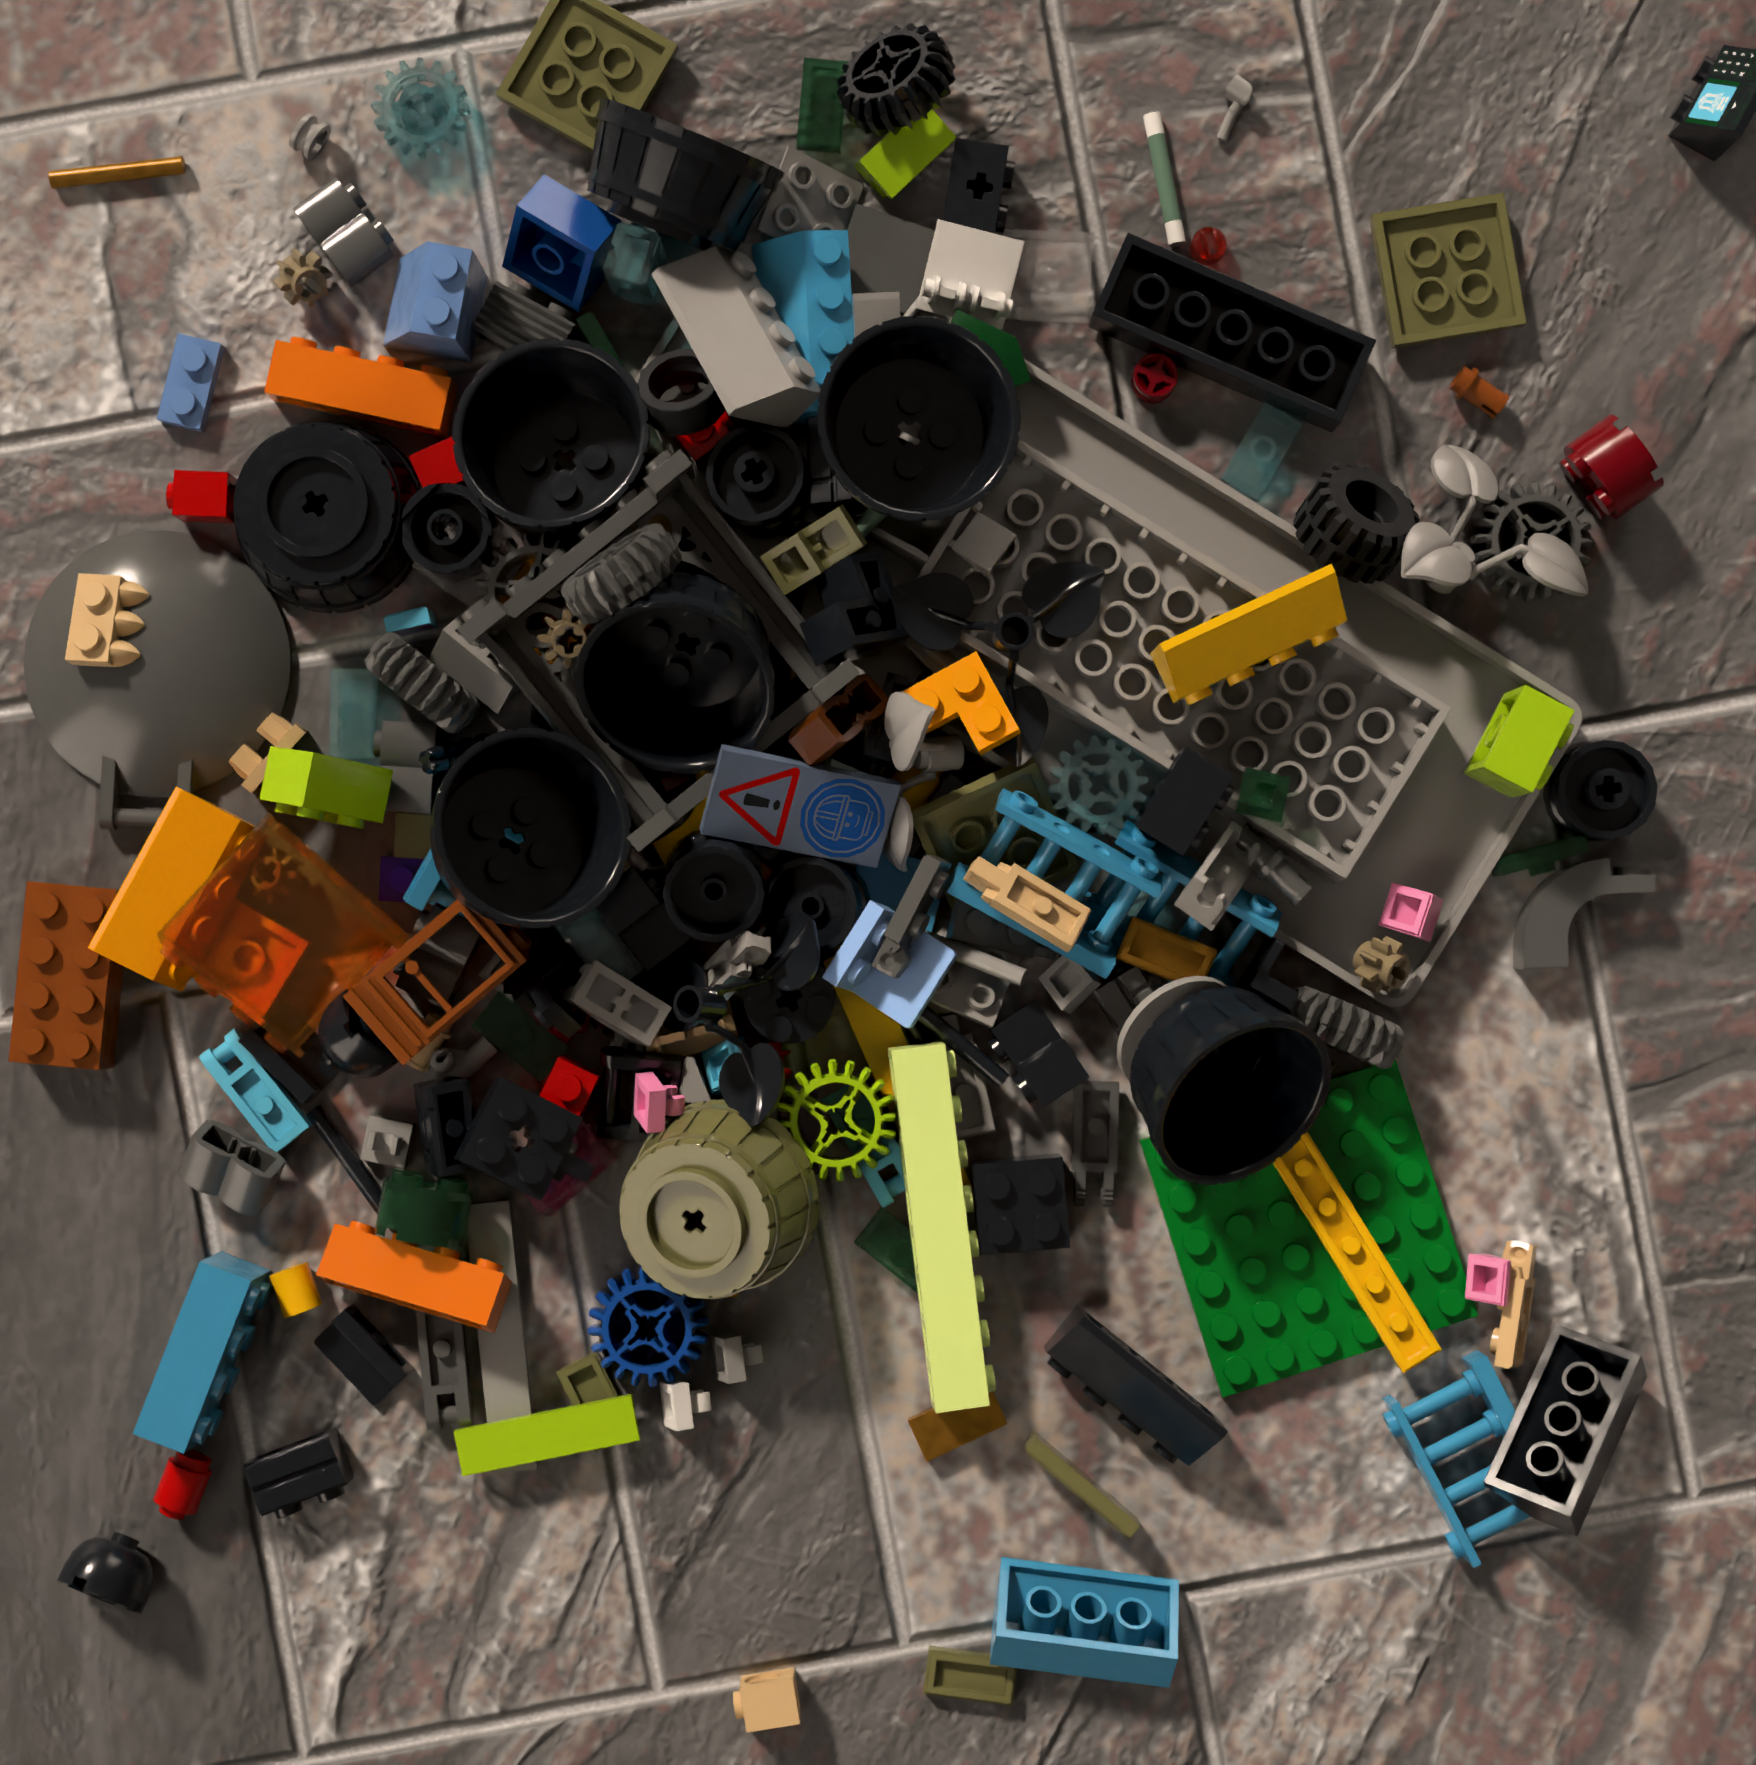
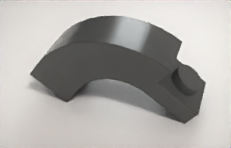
M1610 858L1577 862L1554 872L1530 894L1518 916L1513 937V968L1569 967L1568 933L1576 912L1586 902L1600 895L1657 892L1656 874L1641 875V866L1613 867V876H1611Z

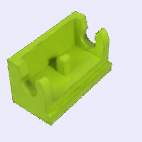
M933 109L927 113L928 120L919 119L914 122L913 129L908 126L902 127L897 135L890 131L853 166L883 199L888 197L891 200L956 139L955 134Z

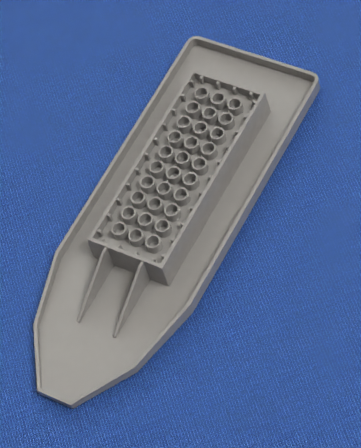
M675 317L643 368H646L652 360L666 352L677 349H692ZM1024 359L1031 381L1015 386L1018 395L1016 400H1019L1021 413L1020 431L1017 434L1019 435V441L1011 465L1007 466L1008 470L999 484L990 493H986V497L974 506L942 519L904 521L886 516L864 538L867 544L850 555L880 551L894 588L898 584L906 583L932 573H947L960 578L967 584L973 596V610L966 619L970 622L993 621L997 623L1008 613L1018 612L1027 617L1035 613L1024 603L1022 590L1029 577L1044 566L1060 562H1081L1102 568L1105 571V577L1101 589L1100 604L1091 626L1076 637L1057 638L1048 634L1043 629L1041 621L1038 620L1033 624L1034 635L1032 641L1019 652V660L1017 661L1014 690L1022 686H1034L1042 693L1048 705L1049 720L1047 730L1041 745L1032 757L1038 766L1052 802L1116 841L1126 820L1135 824V815L1158 779L1162 780L1183 745H1188L1231 772L1233 779L1229 784L1234 786L1235 790L1221 811L1213 808L1206 821L1209 822L1208 826H1210V829L1197 850L1188 847L1184 854L1202 863L1232 821L1241 827L1247 822L1251 824V827L1276 851L1281 848L1286 853L1284 858L1302 876L1314 884L1312 889L1293 906L1266 878L1260 880L1255 875L1257 870L1252 865L1249 867L1252 869V872L1241 888L1253 895L1260 894L1267 897L1282 912L1278 929L1274 936L1270 938H1277L1284 942V947L1376 1004L1384 1007H1401L1408 1004L1419 990L1541 790L1535 788L1533 793L1510 798L1463 774L1503 694L1527 685L1575 710L1569 723L1574 725L1570 738L1562 749L1555 748L1548 764L1553 766L1552 772L1581 726L1582 711L1579 705L1571 697L1387 583L1376 580L1373 584H1365L1360 580L1358 583L1348 581L1342 576L1340 578L1337 577L1348 621L1336 628L1339 634L1338 637L1315 648L1310 640L1294 647L1297 656L1274 667L1271 666L1269 660L1252 667L1255 672L1254 676L1233 686L1229 685L1227 679L1210 686L1213 695L1188 706L1185 698L1173 703L1150 654L1159 643L1317 571L1322 567L1315 562L1316 560L1305 552L1303 549L1304 544L1298 541L1295 534L1297 529L1293 525ZM640 372L635 379L637 384L640 378ZM729 416L735 425V427H733L731 430L748 424H761L759 422ZM905 422L899 424L898 428L901 431V435L897 438L899 443L904 445L907 442H911L914 446L920 443L921 440L917 434L921 427L916 422L911 426H908ZM791 424L787 429L773 426L789 435L807 461L806 424ZM654 428L664 451L668 450L673 455L681 449L686 455L673 435ZM692 463L696 477L693 481L774 580L760 556L785 541L788 531L773 536L750 535L735 527L710 496L706 482L707 465L698 471ZM760 478L756 484L761 483L764 479ZM809 506L802 520L813 523L820 519V517H817ZM977 512L982 513L1016 534L1014 542L989 576L951 550ZM862 514L850 516L855 522ZM813 578L805 583L800 613L805 620L825 609ZM962 628L959 643L949 651L958 660L976 651L996 688L1005 690L1009 655L1002 653L995 647L991 632L971 631ZM902 642L876 657L851 661L860 674H869L882 690L888 672L908 677L910 682H915L920 674L930 671ZM960 717L935 729L943 735H959L964 748L998 769L1010 765L991 750L980 755ZM1392 882L1432 893L1443 899V905L1430 942L1379 926ZM1385 936H1388L1404 944L1401 953L1409 956L1410 972L1401 987L1391 989L1390 993L1380 990L1378 994H1375L1359 986L1362 978L1354 974L1353 958L1359 946L1364 942L1371 941L1373 937L1383 940Z

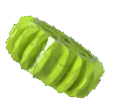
M830 1059L828 1061L829 1073L822 1075L819 1064L813 1063L811 1064V1071L815 1077L814 1079L809 1081L805 1074L798 1072L795 1078L803 1087L797 1091L792 1086H785L783 1092L794 1100L792 1104L778 1102L777 1110L789 1113V1119L777 1121L785 1128L790 1129V1133L793 1135L792 1138L794 1141H798L811 1164L810 1169H812L814 1163L821 1166L818 1173L819 1180H826L828 1168H836L837 1182H843L845 1167L851 1166L855 1178L862 1177V1170L858 1164L859 1162L864 1160L871 1169H875L878 1166L876 1159L871 1155L874 1149L882 1155H888L889 1148L879 1142L881 1136L888 1139L896 1137L895 1130L885 1128L883 1125L884 1121H895L898 1119L897 1112H883L882 1106L889 1105L894 1101L892 1094L884 1095L881 1098H878L876 1092L883 1088L885 1082L882 1079H878L871 1086L865 1082L871 1074L870 1068L865 1067L858 1078L852 1075L854 1061H847L845 1073H837L836 1059ZM829 1083L850 1085L843 1097L834 1104L824 1103L808 1095L814 1089ZM861 1093L867 1097L874 1111L875 1124L872 1134L858 1125L852 1117V1109ZM850 1100L845 1109L844 1120L857 1133L848 1128L841 1131L838 1127V1132L831 1131L828 1138L823 1140L828 1130L829 1120L816 1107L824 1112L832 1109L835 1113V1108L842 1109L845 1102ZM800 1107L808 1110L810 1114L819 1120L821 1125L820 1134L812 1147L807 1144L799 1128ZM839 1137H847L864 1145L860 1150L848 1156L830 1157L823 1155L833 1140Z

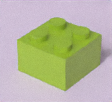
M1527 685L1504 693L1463 774L1510 798L1533 793L1535 788L1541 790L1553 770V766L1548 764L1555 748L1562 749L1572 734L1574 725L1569 723L1575 710Z
M270 746L260 800L275 802V812L364 829L365 820L383 824L393 770L314 752Z

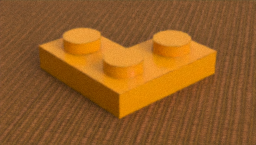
M976 651L902 691L908 693L917 701L935 708L926 734L960 717L980 755L1021 734L1019 727Z

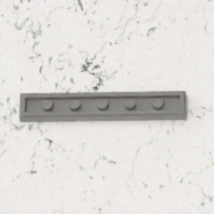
M511 1199L466 1204L464 1207L470 1263L476 1264L477 1258L500 1264L503 1266L502 1273H505L512 1281L495 1334L477 1329L487 1423L533 1414ZM536 1461L492 1470V1474L535 1470L539 1467V1463Z

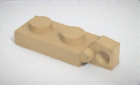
M978 856L971 863L963 878L967 883L983 892L981 899L989 903V906L1065 952H1069L1074 947L1091 913L1090 908L1016 863L1010 866L1000 862L996 867Z
M1520 1241L1506 1242L1502 1258L1511 1260L1507 1306L1497 1305V1309L1502 1310L1500 1328H1494L1490 1342V1353L1495 1355L1494 1366L1512 1369L1523 1365L1536 1278H1533L1537 1245Z

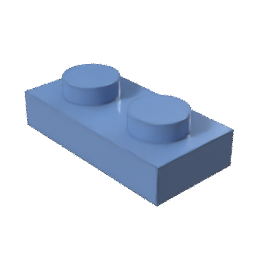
M180 333L177 334L158 411V421L198 432H205L225 350L221 343Z

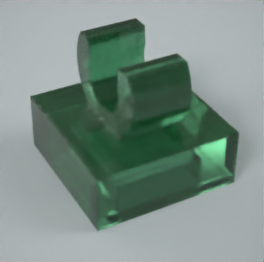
M1245 767L1242 773L1234 813L1281 823L1291 777Z

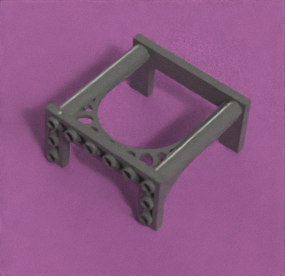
M681 449L673 455L668 450H665L645 467L648 470V475L643 478L647 487L639 494L635 488L620 499L616 506L618 512L603 523L601 519H595L578 533L582 541L569 551L562 546L543 561L542 564L546 570L532 580L526 575L507 590V594L511 597L504 604L495 599L490 603L488 601L485 602L483 599L479 600L461 615L465 623L457 629L470 645L482 649L487 648L554 731L572 737L579 741L580 745L584 744L606 763V768H610L624 792L623 798L627 800L631 826L635 829L627 839L638 852L708 796L715 770L706 773L667 805L636 765L611 749L608 743L605 744L587 723L588 719L584 717L576 697L577 689H575L570 668L564 667L562 656L558 654L556 660L549 664L544 657L546 653L539 656L534 650L535 647L550 648L549 643L538 641L537 636L529 632L526 624L528 618L536 613H548L555 616L558 621L562 620L563 610L568 609L566 605L563 608H557L552 604L541 602L546 598L553 600L561 597L558 591H561L563 584L578 569L582 568L588 561L595 558L612 544L617 543L626 535L632 534L635 526H637V529H641L648 525L650 520L656 515H664L670 520L672 526L671 535L677 545H679L682 539L683 527L687 529L691 535L686 537V540L693 542L696 548L688 552H683L678 548L682 555L681 561L703 569L721 583L736 590L741 594V597L745 598L752 605L763 622L771 644L809 690L769 723L765 734L760 741H756V745L751 750L763 752L860 674L849 658L842 664L835 663L815 666L799 625L805 619L786 595L784 596L778 585L693 481L696 478L693 465ZM704 553L712 560L711 562L702 559ZM565 627L564 635L556 636L555 640L563 645L565 650H568L569 627ZM561 672L563 682H560L555 673Z

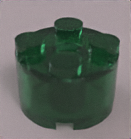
M393 1168L392 1176L384 1177L374 1232L385 1237L386 1228L397 1231L396 1240L439 1247H448L449 1238H454L457 1247H464L474 1191L468 1189V1183H465V1179L461 1177H438L436 1182L424 1180L420 1176V1172L416 1170Z

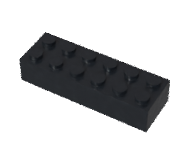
M1131 233L1126 235L1088 325L1091 329L1149 354H1165L1181 368L1331 433L1341 423L1376 343V340Z

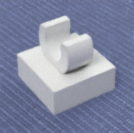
M677 1378L672 1383H667L666 1380L659 1381L664 1426L675 1431L693 1429L692 1413L712 1410L710 1392H703V1389L690 1390L689 1383Z

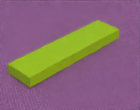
M633 1394L459 1428L454 1431L462 1476L640 1441L641 1439Z

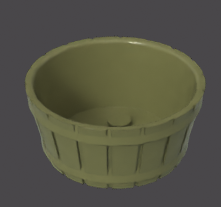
M725 1100L700 1101L685 1106L682 1115L666 1117L665 1129L662 1132L649 1135L622 1185L619 1214L623 1237L627 1242L626 1245L637 1264L642 1266L641 1269L655 1282L682 1296L685 1295L697 1299L725 1298L743 1290L769 1283L788 1271L798 1261V1258L803 1256L814 1236L812 1232L816 1230L819 1217L817 1181L814 1171L810 1169L811 1164L798 1141H794L793 1135L773 1117H768L759 1126L750 1127L738 1115L740 1112L730 1108ZM686 1210L692 1214L699 1210L704 1214L701 1222L706 1228L703 1232L698 1228L692 1232L686 1228L685 1225L688 1222L687 1217L684 1215Z

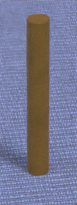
M183 156L52 170L49 171V182L52 189L181 175L186 174V165Z

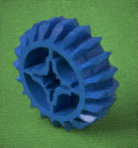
M642 1266L639 1269L640 1279H636L633 1271L630 1268H626L622 1271L625 1285H622L614 1277L607 1281L608 1288L613 1293V1296L604 1291H599L595 1296L596 1300L605 1306V1309L600 1307H592L590 1309L589 1316L600 1320L601 1324L591 1325L587 1331L588 1335H602L603 1339L594 1343L591 1349L594 1353L607 1349L609 1354L604 1357L600 1364L603 1368H607L615 1360L620 1365L614 1374V1377L618 1380L624 1376L628 1369L633 1372L631 1378V1385L638 1386L642 1374H648L649 1386L656 1387L658 1384V1372H662L667 1383H672L675 1380L673 1366H676L683 1374H687L691 1369L684 1356L693 1360L701 1358L702 1352L692 1343L706 1344L709 1336L706 1333L696 1330V1327L707 1326L710 1322L709 1316H695L696 1311L705 1307V1299H697L690 1302L687 1296L674 1293L664 1288L662 1284L655 1282L641 1269ZM640 1290H653L669 1296L670 1299L659 1306L650 1307L641 1302L640 1299L636 1300L631 1293ZM619 1302L626 1309L625 1314L631 1322L630 1332L620 1342L617 1341L613 1330V1315ZM680 1308L685 1320V1337L681 1346L677 1348L671 1341L672 1337L667 1331L666 1322ZM662 1312H665L655 1328L656 1335L651 1336L649 1331L647 1335L641 1333L637 1338L632 1339L643 1322L640 1318L641 1316L646 1315L648 1321L650 1316L656 1318ZM646 1344L655 1348L658 1353L663 1352L666 1357L659 1360H642L630 1355L628 1352L639 1345Z

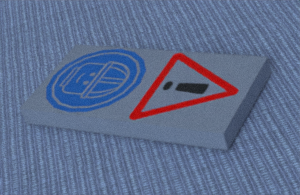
M722 744L699 827L700 833L877 868L901 785L899 780L822 764L809 766L803 760Z

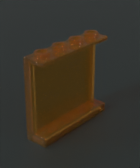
M270 812L267 813L157 933L160 943L164 946L159 952L169 962L179 969L185 964L199 975L195 982L214 998L220 993L234 1003L229 1009L248 1026H251L254 1021L268 1031L264 1038L282 1054H285L289 1049L299 1058L304 1054L301 1045L318 1028L323 1011L344 990L348 989L350 991L392 945L399 949L411 937L399 923Z

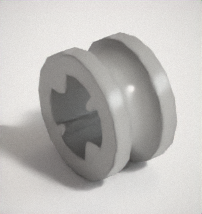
M308 113L303 116L294 128L289 140V146L295 151L302 149L304 157L308 160H313L325 147L331 133V127L325 122L318 124L316 116Z

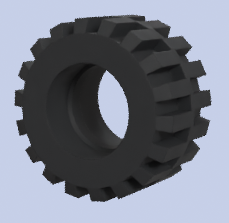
M1337 464L1333 465L1331 469L1327 468L1322 473L1295 513L1296 517L1293 520V526L1297 529L1295 534L1298 541L1304 544L1303 549L1305 552L1316 560L1315 562L1322 568L1332 564L1336 576L1339 578L1342 576L1351 582L1358 583L1360 580L1365 584H1373L1375 580L1380 582L1390 575L1401 560L1405 538L1410 529L1419 523L1420 519L1418 513L1413 510L1415 506L1411 500L1405 497L1404 492L1385 476L1379 475L1366 467L1360 468L1355 464H1347L1346 466Z

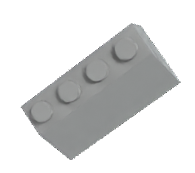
M713 247L658 267L651 275L729 416L787 429L819 398L821 389L814 379L815 371L813 367L801 356L794 343V333L780 319L774 308L776 306L774 298L762 287L755 274L756 267L747 255L739 251L735 253L723 248Z

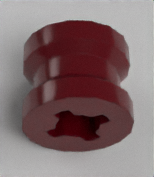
M1151 353L1145 355L1138 361L1131 375L1130 384L1132 392L1144 403L1156 404L1163 402L1170 396L1177 384V366L1165 354ZM1142 375H1144V376L1147 377V380H1148V382H1149V385H1148V383H1147V381H1146V378H1145V377H1142Z

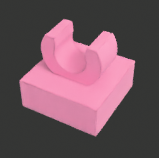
M653 1072L635 1073L633 1115L646 1133L662 1132L665 1129V1115L678 1116L682 1115L685 1110V1096L677 1095L678 1087L676 1085H663Z

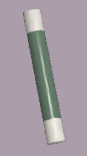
M1151 112L1145 114L1143 119L1168 246L1176 247L1185 244L1186 239L1161 113Z

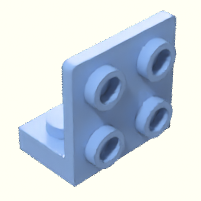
M870 900L822 978L835 987L852 991L905 1028L911 1029L951 968L958 954L955 950L925 931L918 940L913 938L910 943L911 948L909 952L912 961L900 978L890 977L871 965L886 938L883 934L895 911L888 906Z

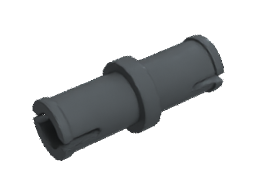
M1247 822L1242 827L1240 838L1235 843L1236 846L1242 851H1248L1253 844H1260V853L1252 864L1257 870L1255 875L1260 880L1266 878L1290 901L1291 905L1295 906L1312 889L1314 884L1302 876L1284 858L1286 853L1281 848L1276 851Z

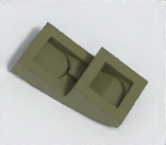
M842 504L764 553L760 558L785 596L835 563L862 548L867 542Z

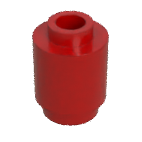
M190 1449L185 1454L176 1451L175 1457L168 1459L153 1501L160 1506L159 1512L169 1518L184 1520L186 1515H195L212 1475V1471L209 1469L212 1462L210 1457Z

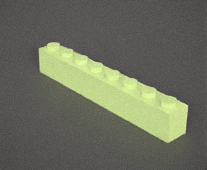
M941 1041L887 1048L894 1106L898 1116L896 1122L931 1405L935 1413L990 1406L988 1392H995L996 1384L992 1364L985 1365L983 1353L984 1347H990V1335L987 1320H979L977 1303L984 1302L985 1295L981 1275H974L972 1258L979 1257V1246L976 1230L968 1231L966 1213L973 1212L974 1206L970 1185L963 1186L961 1168L968 1167V1156L965 1141H957L955 1123L962 1122V1108L959 1095L952 1096L950 1078L957 1077L955 1054L953 1050L946 1051V1045Z

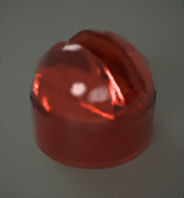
M1205 227L1197 231L1190 244L1192 257L1202 265L1218 263L1227 249V241L1224 234L1215 227ZM1205 235L1212 236L1216 250L1215 254L1210 255Z

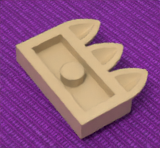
M78 573L65 660L71 665L122 667L138 659L141 653L137 648L126 641L119 640V637L129 636L145 627V623L141 618L130 611L123 610V607H131L144 602L150 596L147 590L135 582L126 580L121 575Z

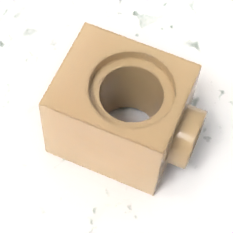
M794 1667L741 1676L740 1691L733 1692V1704L736 1719L744 1718L746 1733L800 1724L801 1706Z

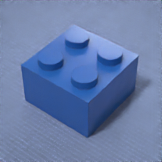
M543 175L516 206L502 267L579 312L605 280L622 220L566 186Z

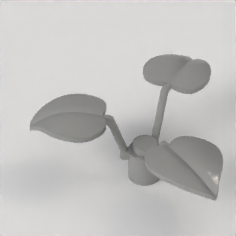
M1443 444L1433 454L1431 470L1436 482L1454 497L1466 498V507L1451 536L1442 527L1430 522H1419L1410 529L1402 549V578L1423 579L1436 592L1449 594L1456 586L1465 584L1468 579L1474 580L1479 573L1516 555H1524L1522 560L1524 569L1538 582L1570 595L1587 596L1589 590L1588 583L1577 554L1566 542L1547 533H1535L1528 539V546L1519 544L1475 566L1473 564L1475 555L1472 549L1465 543L1457 541L1476 506V500L1485 504H1491L1496 499L1498 494L1496 477L1491 468L1480 457L1464 448Z
M894 692L889 697L885 711V730L890 739L889 747L891 748L892 761L900 771H907L912 766L922 771L921 774L900 783V792L882 849L889 862L898 870L905 872L908 871L906 861L912 845L914 823L911 808L903 797V793L924 781L935 780L936 772L959 770L964 763V746L960 736L957 734L926 736L935 708L917 701L908 693ZM872 722L848 742L850 747L854 750H864Z

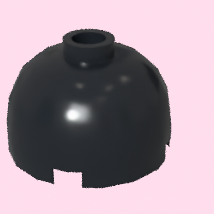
M346 989L323 1011L318 1027L323 1058L331 1068L342 1071L350 1076L357 1078L379 1076L395 1066L399 1061L344 999L343 996L348 992V989Z
M114 1532L111 1540L95 1537L84 1541L73 1550L65 1562L57 1581L68 1584V1587L112 1605L118 1603L127 1607L126 1610L141 1614L153 1585V1568L149 1559L136 1550L139 1541Z

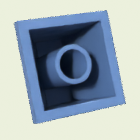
M427 241L399 259L383 343L384 347L472 363L477 336L474 334L471 326L483 305L488 278L472 249Z

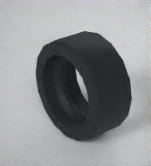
M677 349L666 352L652 360L641 372L637 384L640 388L638 390L639 397L647 407L650 424L656 430L669 435L693 434L703 431L716 423L726 411L693 349ZM688 381L707 384L700 394L689 400L681 402L659 400L668 389L677 384Z

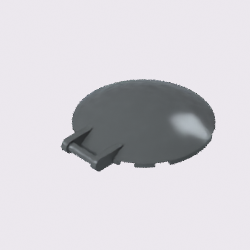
M165 530L142 531L115 537L96 545L72 561L54 579L37 605L30 622L24 652V677L31 709L39 727L57 753L80 773L101 784L99 826L102 830H116L118 826L153 828L163 811L120 808L121 795L170 798L177 786L196 796L197 791L208 788L209 785L220 781L230 774H235L236 771L228 761L244 743L258 753L266 739L256 731L257 728L272 712L282 716L287 703L292 678L291 641L285 618L270 593V589L256 576L247 563L218 544L198 536ZM78 573L121 575L126 580L141 585L150 594L149 598L140 604L123 607V610L136 614L145 623V627L129 636L119 637V640L132 644L141 653L140 657L132 663L122 667L71 665L65 660Z

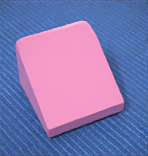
M1392 882L1379 926L1430 942L1443 905V899L1435 894Z
M1469 1254L1465 1299L1507 1306L1511 1260L1489 1254Z

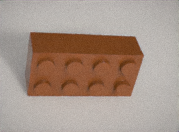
M27 881L8 1062L92 1070L114 1068L124 966L92 951L88 946L119 889Z

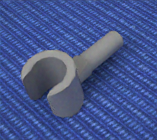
M1236 75L1222 94L1233 103L1228 109L1216 137L1223 142H1227L1237 116L1251 98L1252 85L1240 75Z

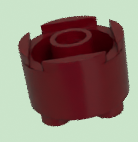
M1609 414L1565 446V458L1559 462L1560 468L1566 477L1574 484L1580 480L1590 495L1585 498V501L1599 519L1607 515L1614 519H1619L1664 486L1662 477L1654 481L1651 472L1658 468L1645 445L1628 426L1619 431L1612 424L1619 418L1613 414Z

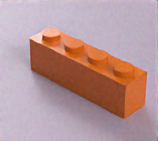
M291 337L290 343L280 340L275 341L264 393L273 401L447 438L458 389L453 379L447 377L448 371L430 365H422L421 371L404 367L402 360L379 355L377 361L360 358L361 353L359 351L342 346H335L333 352L317 349L316 342L301 337Z
M351 1221L349 1227L334 1224L316 1273L324 1282L495 1334L512 1285V1281L505 1273H502V1265L481 1258H477L476 1264L459 1260L460 1253L441 1246H435L433 1252L417 1248L419 1243L417 1240L397 1233H393L391 1240L375 1235L376 1228L357 1221Z

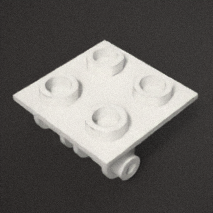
M938 219L916 309L952 318L956 309L1002 330L1005 317L1009 318L1012 310L1013 300L1010 297L1025 241Z

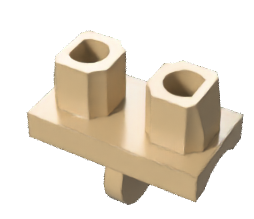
M272 712L256 731L275 747L292 749L308 730L299 722L292 725L285 718ZM244 743L228 761L237 774L245 780L241 785L250 793L255 791L263 782L268 755L263 759Z

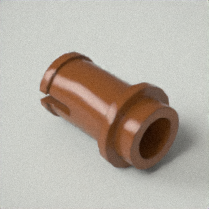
M1464 366L1449 386V389L1455 392L1454 398L1457 400L1461 397L1486 413L1489 418L1494 419L1507 403L1510 397L1509 394L1502 392L1480 377L1477 368L1470 370Z

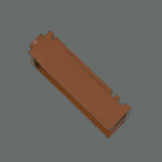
M456 900L343 997L397 1060L404 1065L531 958L533 954L528 949L531 946V942L520 928L509 927L508 925L485 918ZM459 912H462L506 964L453 1008L420 970V964L416 960H411L409 955ZM402 961L405 963L406 972L414 974L447 1012L430 1028L385 977Z

